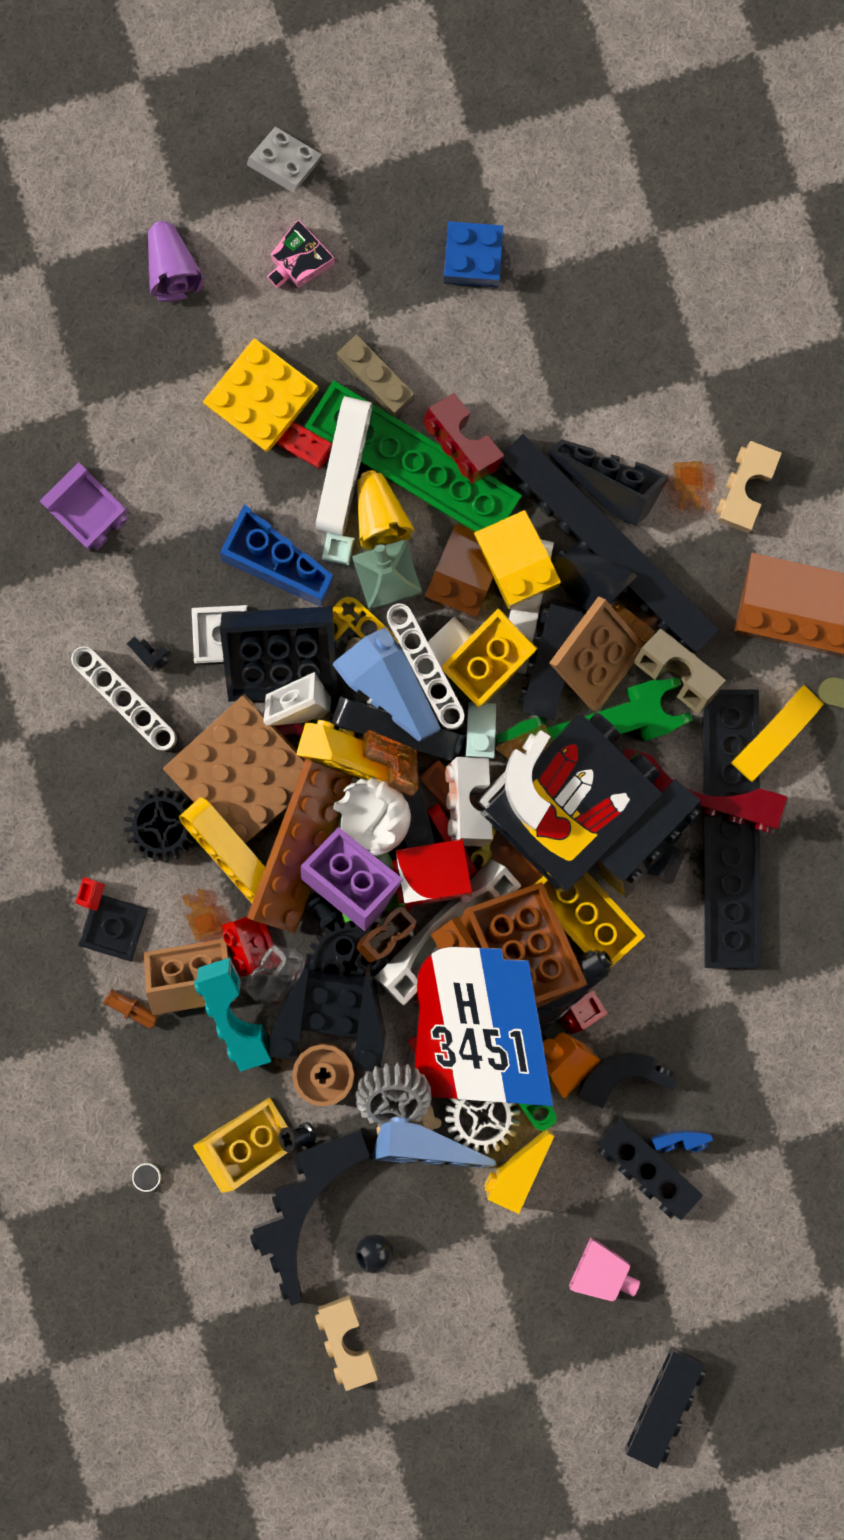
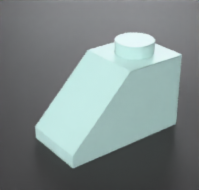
M468 702L465 757L494 758L496 704L487 703L478 708L473 702Z

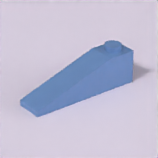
M386 628L365 636L333 663V666L349 687L356 692L361 690L372 699L370 703L377 709L379 706L392 715V720L416 740L421 741L439 732L441 729L402 648Z

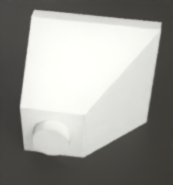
M311 673L266 694L264 723L266 726L306 723L312 719H321L330 712L331 698L316 673Z

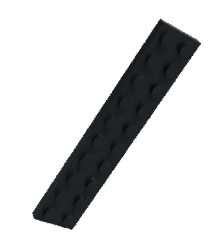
M759 689L719 690L718 694L702 710L703 794L710 796H736L760 788V774L751 782L731 763L759 734ZM703 813L704 968H761L760 831L756 830V824L745 821L744 825H739L728 821V815L718 813L717 817H713Z

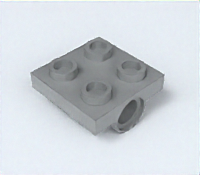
M274 127L250 155L247 165L294 193L317 166L322 154L279 128Z

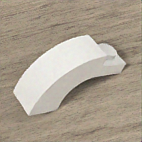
M539 731L536 736L530 734L523 746V749L526 750L525 754L517 749L512 752L505 772V789L511 808L517 817L532 830L537 828L550 806V803L538 795L532 783L533 766L551 737L543 731Z

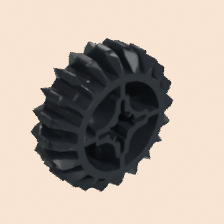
M154 788V797H151L148 791H144L143 795L146 801L143 802L140 798L136 797L134 801L139 807L137 809L132 806L128 807V811L135 813L134 817L124 818V821L132 822V827L124 828V832H133L134 836L127 839V842L134 843L137 841L138 844L133 850L134 852H139L144 848L145 851L142 855L144 859H147L152 852L153 862L159 861L160 854H163L164 862L170 861L169 853H172L175 859H179L178 849L180 848L183 852L188 853L189 848L184 845L185 842L195 844L196 840L189 837L190 832L184 827L180 839L169 847L170 831L184 825L179 818L170 819L166 815L163 802L173 804L182 814L187 810L185 806L189 804L190 799L185 798L180 803L178 800L181 797V792L176 791L173 798H171L170 788H165L164 796H161L159 788ZM154 804L153 819L150 822L140 824L143 812ZM160 816L163 821L175 822V824L169 825L168 829L165 828L166 831L161 833L160 829L148 828V826L155 825ZM141 832H154L158 837L161 849L149 845L143 839Z

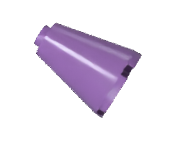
M166 221L154 223L148 231L149 290L151 296H157L158 301L174 302L188 298L184 294L186 292L194 290L196 294L204 286V277L181 236L172 223Z

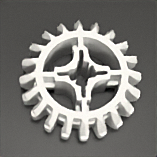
M449 1098L456 1105L446 1106V1111L452 1112L454 1115L445 1117V1121L455 1123V1125L448 1128L449 1133L459 1132L454 1137L455 1142H459L464 1138V1146L469 1147L470 1143L474 1144L473 1150L478 1152L479 1145H482L484 1153L488 1154V1145L493 1144L495 1151L500 1150L497 1143L499 1140L505 1145L509 1144L508 1139L505 1137L506 1133L515 1137L516 1132L510 1126L520 1125V1121L512 1119V1116L520 1115V1110L511 1109V1107L517 1103L502 1102L506 1110L505 1123H503L492 1114L495 1102L485 1101L481 1105H474L465 1099ZM488 1107L487 1114L492 1121L488 1120L478 1124V1116L473 1110L476 1112L481 1110L482 1112V1109ZM461 1108L473 1117V1123L468 1133L463 1129L459 1120ZM486 1126L500 1130L492 1137L476 1138L477 1133Z

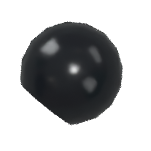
M375 1234L365 1236L359 1241L355 1250V1256L363 1271L376 1274L382 1273L390 1267L394 1258V1251L392 1245L385 1237Z

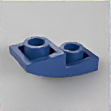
M697 1130L670 1131L650 1137L656 1150L661 1149L662 1152L678 1147L677 1142L682 1141L686 1150L691 1149L692 1152H697L707 1148V1142L713 1141L708 1132Z

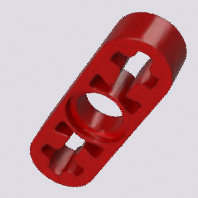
M439 803L427 809V813L443 841H452V837L448 835L449 820ZM465 850L470 878L476 875L478 871Z

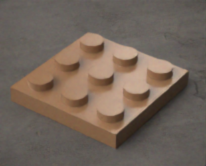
M598 597L549 664L590 709L598 712L634 664L633 662L644 644L607 600Z

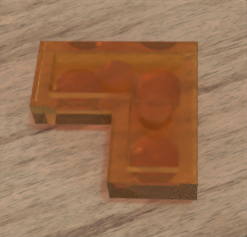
M368 730L363 736V757L387 766L388 787L413 796L418 790L417 750Z

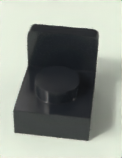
M134 636L126 643L150 671L154 668L160 670L170 661L168 655L171 654V651L166 646L153 657L151 654L155 650L144 638L139 641Z

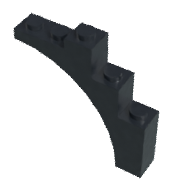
M361 1128L298 1150V1158H295L294 1161L299 1175L304 1174L305 1178L276 1188V1196L272 1197L276 1212L282 1211L283 1216L255 1225L252 1229L253 1234L250 1235V1240L254 1250H260L261 1256L273 1253V1257H270L273 1271L275 1274L280 1273L283 1283L279 1284L280 1291L284 1300L289 1299L291 1306L301 1303L303 1300L297 1272V1249L305 1217L317 1196L335 1177L350 1166L370 1157Z

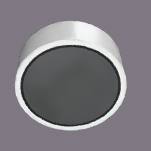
M152 1163L140 1164L132 1175L135 1187L144 1192L154 1190L161 1180L159 1168Z

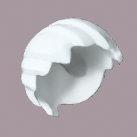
M376 778L369 780L360 779L357 783L347 786L344 789V792H346L344 798L335 802L333 808L342 814L341 829L376 856L387 853L399 845L408 832L411 820L409 805L403 794L388 781L380 782Z

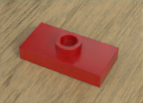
M292 422L276 442L277 446L321 470L330 456L333 445L295 422Z

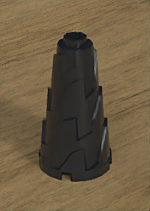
M596 949L592 952L590 950L576 958L587 985L537 1008L541 1034L544 1033L547 1027L561 1018L574 1004L580 1001L590 989L609 976L608 973L611 971L610 966L613 965V961L606 951L600 952Z

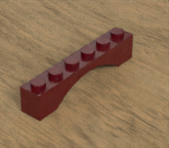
M625 748L624 756L629 760L638 751ZM638 752L649 760L661 774L653 785L662 793L674 780L661 769L653 756ZM761 788L736 796H710L688 789L701 800V813L717 817L718 813L728 815V821L739 825H744L745 821L756 824V830L770 834L772 829L779 831L788 802L787 796Z

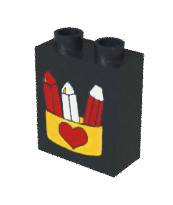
M597 712L589 720L582 713L574 717L543 748L532 770V783L538 795L550 803V806L536 829H530L517 817L508 801L505 788L480 813L559 892H567L662 795L653 785L661 776L659 771L638 752L628 760L613 745L621 736L620 733L604 716Z

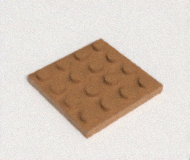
M243 694L165 765L163 770L193 802L199 797L207 800L246 844L289 805L305 759L296 755L297 750L274 725H265L264 714Z

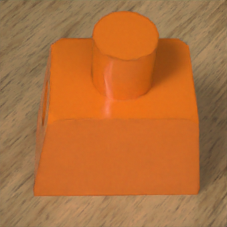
M564 1032L559 1033L554 1039L543 1041L549 1083L565 1099L601 1060L584 1043Z

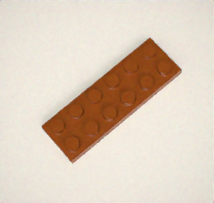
M305 759L247 918L296 933L312 889L301 879V865L333 833L340 812L333 809L334 804L344 798L346 794L344 789L351 784L353 776Z

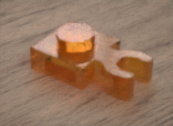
M702 461L673 463L675 491H683V496L679 500L680 510H685V500L692 499L695 503V509H699L701 501L699 496L695 494V490L703 489Z
M201 889L196 890L199 899L195 903L189 900L187 894L183 895L185 905L192 908L193 911L186 915L196 941L222 931L213 906L204 907L205 895Z

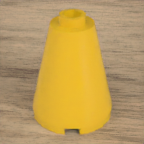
M373 470L361 474V478L357 480L359 539L361 547L364 550L370 551L377 545L386 543L389 545L404 539L406 541L412 537L410 532L414 533V527L383 474Z

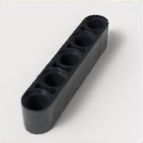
M345 695L340 696L332 719L333 724L345 729L451 761L459 757L467 736L456 729L447 730L439 724L441 728L439 732L418 741L392 720V715L381 706L377 709L371 703Z

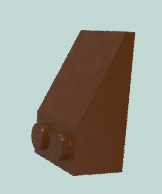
M456 523L428 587L425 600L476 620L494 576L474 535L475 532Z

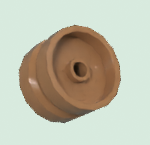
M328 1042L312 1044L302 1051L294 1064L292 1073L294 1088L302 1099L312 1105L322 1107L334 1105L345 1098L352 1088L355 1075L353 1060L346 1050L336 1044ZM322 1068H326V1072L330 1073L327 1078L319 1076Z

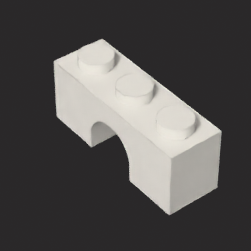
M456 757L446 767L445 771L446 782H449L446 804L447 808L450 809L451 819L448 822V835L452 837V841L463 839L464 846L484 847L493 839L492 825L480 814L481 811L476 810L471 805L469 795L470 793H482L490 786L489 758Z

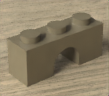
M357 334L336 353L337 360L355 379L358 378L369 388L375 399L391 416L396 418L414 400V393Z
M661 628L641 648L633 662L654 680L664 672H672L682 679L684 686L677 698L697 714H700L712 701L726 681L715 670L707 666L694 653L688 651Z

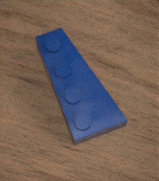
M243 505L220 551L221 561L321 607L333 584V575L309 555L293 545V542L288 538L283 537L273 529L268 522L252 512V509L247 505Z

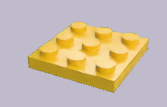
M254 338L205 398L203 403L268 453L317 393L319 388Z

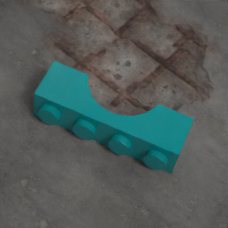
M227 958L199 967L194 986L198 996H203L206 1002L205 1008L209 1018H214L217 1024L216 1030L219 1039L226 1042L230 1061L236 1063L240 1072L271 1062L272 1057L269 1056L271 1042L263 1025L244 1022L236 1017L230 1009V1003L239 996L240 978L231 959Z

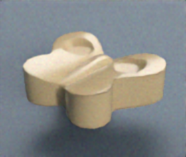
M430 1105L427 1114L422 1115L421 1121L414 1120L412 1124H419L429 1130H433L441 1126V1120L434 1116L433 1107Z

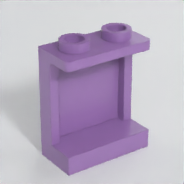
M79 462L40 500L89 551L93 548L96 550L101 548L108 540L106 535L113 528L115 530L121 528L127 521L125 516L129 513Z

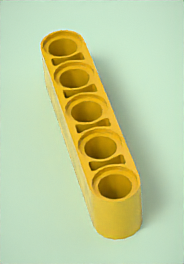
M199 797L179 816V819L190 834L252 903L265 866L207 800Z

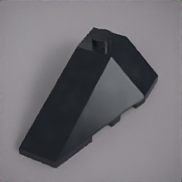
M563 439L551 448L548 453L557 464L613 515L635 526L649 514L669 476L639 462L635 463V467L620 464V457L611 454V457H597L596 451L593 448Z

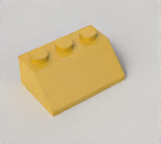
M318 720L317 724L305 723L296 755L359 779L369 780L376 778L380 782L388 781L391 784L394 783L395 777L386 750L375 746V740L362 736L359 739L355 738V732L339 728L337 731L333 729L334 724L323 720Z

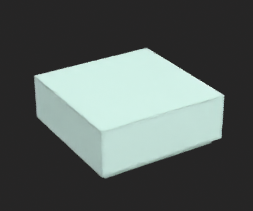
M327 533L322 560L349 566L355 538Z

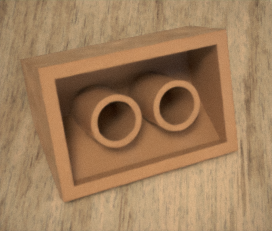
M224 939L144 952L146 995L152 1015L205 1006L206 1002L203 996H198L194 981L197 980L199 967L229 958L228 947Z

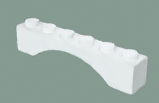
M491 859L470 880L473 901L461 903V898L451 899L374 977L390 996L402 1005H405L417 992V979L422 964L432 953L439 950L431 936L433 932L458 916L460 918L466 908L515 892L521 887V884L505 866Z

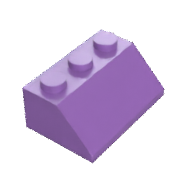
M339 827L301 865V879L364 931L384 911L403 880Z

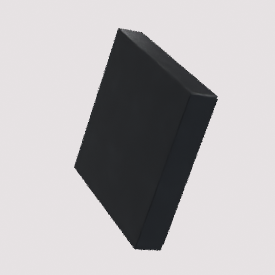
M102 895L97 911L89 909L78 946L132 962L148 908Z

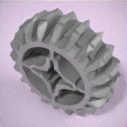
M386 1063L384 1068L375 1066L373 1072L366 1071L365 1076L360 1078L356 1089V1105L362 1117L367 1118L369 1123L376 1122L378 1127H381L384 1123L391 1122L393 1117L408 1118L409 1123H413L414 1120L421 1121L422 1115L427 1114L431 1103V1087L425 1074H420L418 1068L411 1070L409 1064L404 1067H400L398 1063L395 1066H388Z

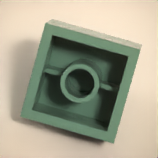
M405 539L385 546L377 545L373 550L352 556L369 612L422 596V590Z

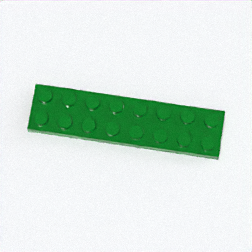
M333 380L306 423L305 429L333 444L343 398L346 396L363 401L367 400ZM372 404L360 463L377 473L383 474L389 481L473 532L482 530L510 516L520 500L521 494L490 475L472 484L467 477L460 473L458 465L454 460L444 453L441 445Z

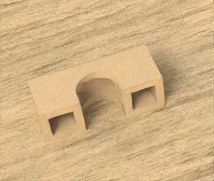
M750 441L746 448L743 446L740 448L735 461L740 463L737 473L731 472L726 484V488L730 489L726 499L721 497L715 512L720 514L718 522L745 533H749L752 530L761 504L752 501L746 495V482L751 479H760L768 483L772 479L782 454L781 452Z
M351 1295L320 1305L318 1309L319 1314L315 1315L319 1330H325L328 1341L324 1343L329 1358H335L337 1368H334V1373L338 1384H344L345 1390L348 1391L378 1380V1372L370 1349L358 1352L351 1351L343 1342L344 1334L348 1330L360 1325Z

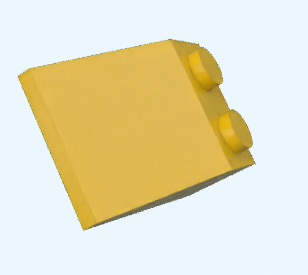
M525 510L474 533L508 609L560 586L561 581Z
M497 609L441 666V669L479 708L486 705L507 684L538 648L500 609Z
M267 1098L194 1144L193 1147L221 1193L235 1190L288 1153L282 1149L279 1142L280 1130L288 1126L271 1098Z
M546 1129L544 1132L542 1131L501 1164L495 1173H489L484 1184L489 1201L517 1214L520 1213L554 1138L551 1130Z

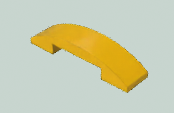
M803 685L731 763L752 782L797 736L824 703Z

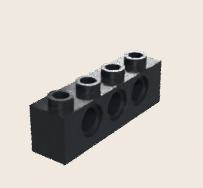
M619 1117L596 1140V1143L600 1146L597 1151L607 1161L610 1162L613 1158L621 1166L617 1170L629 1181L634 1177L641 1184L638 1189L651 1200L653 1197H656L662 1203L659 1208L670 1219L676 1216L681 1221L703 1197L700 1191ZM625 1144H630L634 1147V1153L629 1158H622L619 1155L620 1148ZM646 1163L654 1165V1173L650 1177L640 1175V1168ZM667 1182L673 1183L675 1185L674 1193L670 1196H663L661 1194L662 1185Z

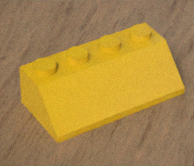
M588 872L567 892H559L544 876L535 883H543L563 930L584 953L590 950L593 952L596 949L600 952L604 950L609 954L614 965L645 937L641 930Z

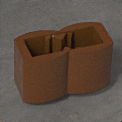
M399 907L386 914L378 923L377 928L365 934L360 939L356 949L370 963L375 962L388 955L394 948L396 941L410 934L415 927L416 920L404 907Z

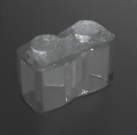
M274 945L264 954L260 967L250 974L244 989L257 1002L277 1005L287 996L291 983L294 982L305 959L296 949Z

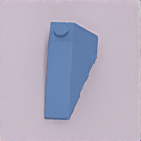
M393 1117L391 1122L382 1124L371 1156V1160L397 1163L417 1162L418 1159H422V1163L429 1165L448 1162L449 1166L488 1168L496 1164V1160L419 1124L409 1123L408 1118Z

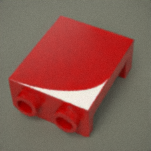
M463 839L396 850L397 860H392L393 871L403 879L401 886L397 889L399 904L404 903L407 911H411V906L455 898H461V903L473 901Z

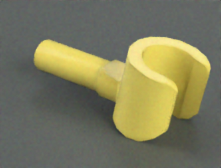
M492 827V836L494 837L496 829ZM492 840L472 854V862L479 855L484 858L482 867L492 858L490 851Z

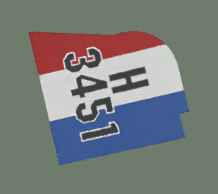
M448 947L432 953L422 964L417 979L420 1011L415 1069L418 1068L420 1074H425L429 1082L431 1097L553 1106L529 961L503 960L502 949Z

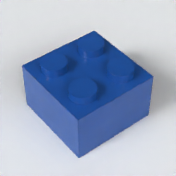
M448 221L444 284L498 288L503 225Z

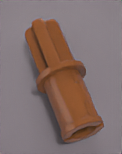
M114 989L110 990V995H107L103 1003L105 1006L107 1005L125 1015L124 1018L126 1020L130 1018L148 1029H152L156 1025L159 1018L158 1014L152 1015L149 1009L137 1003L138 1000L134 999L132 1001Z

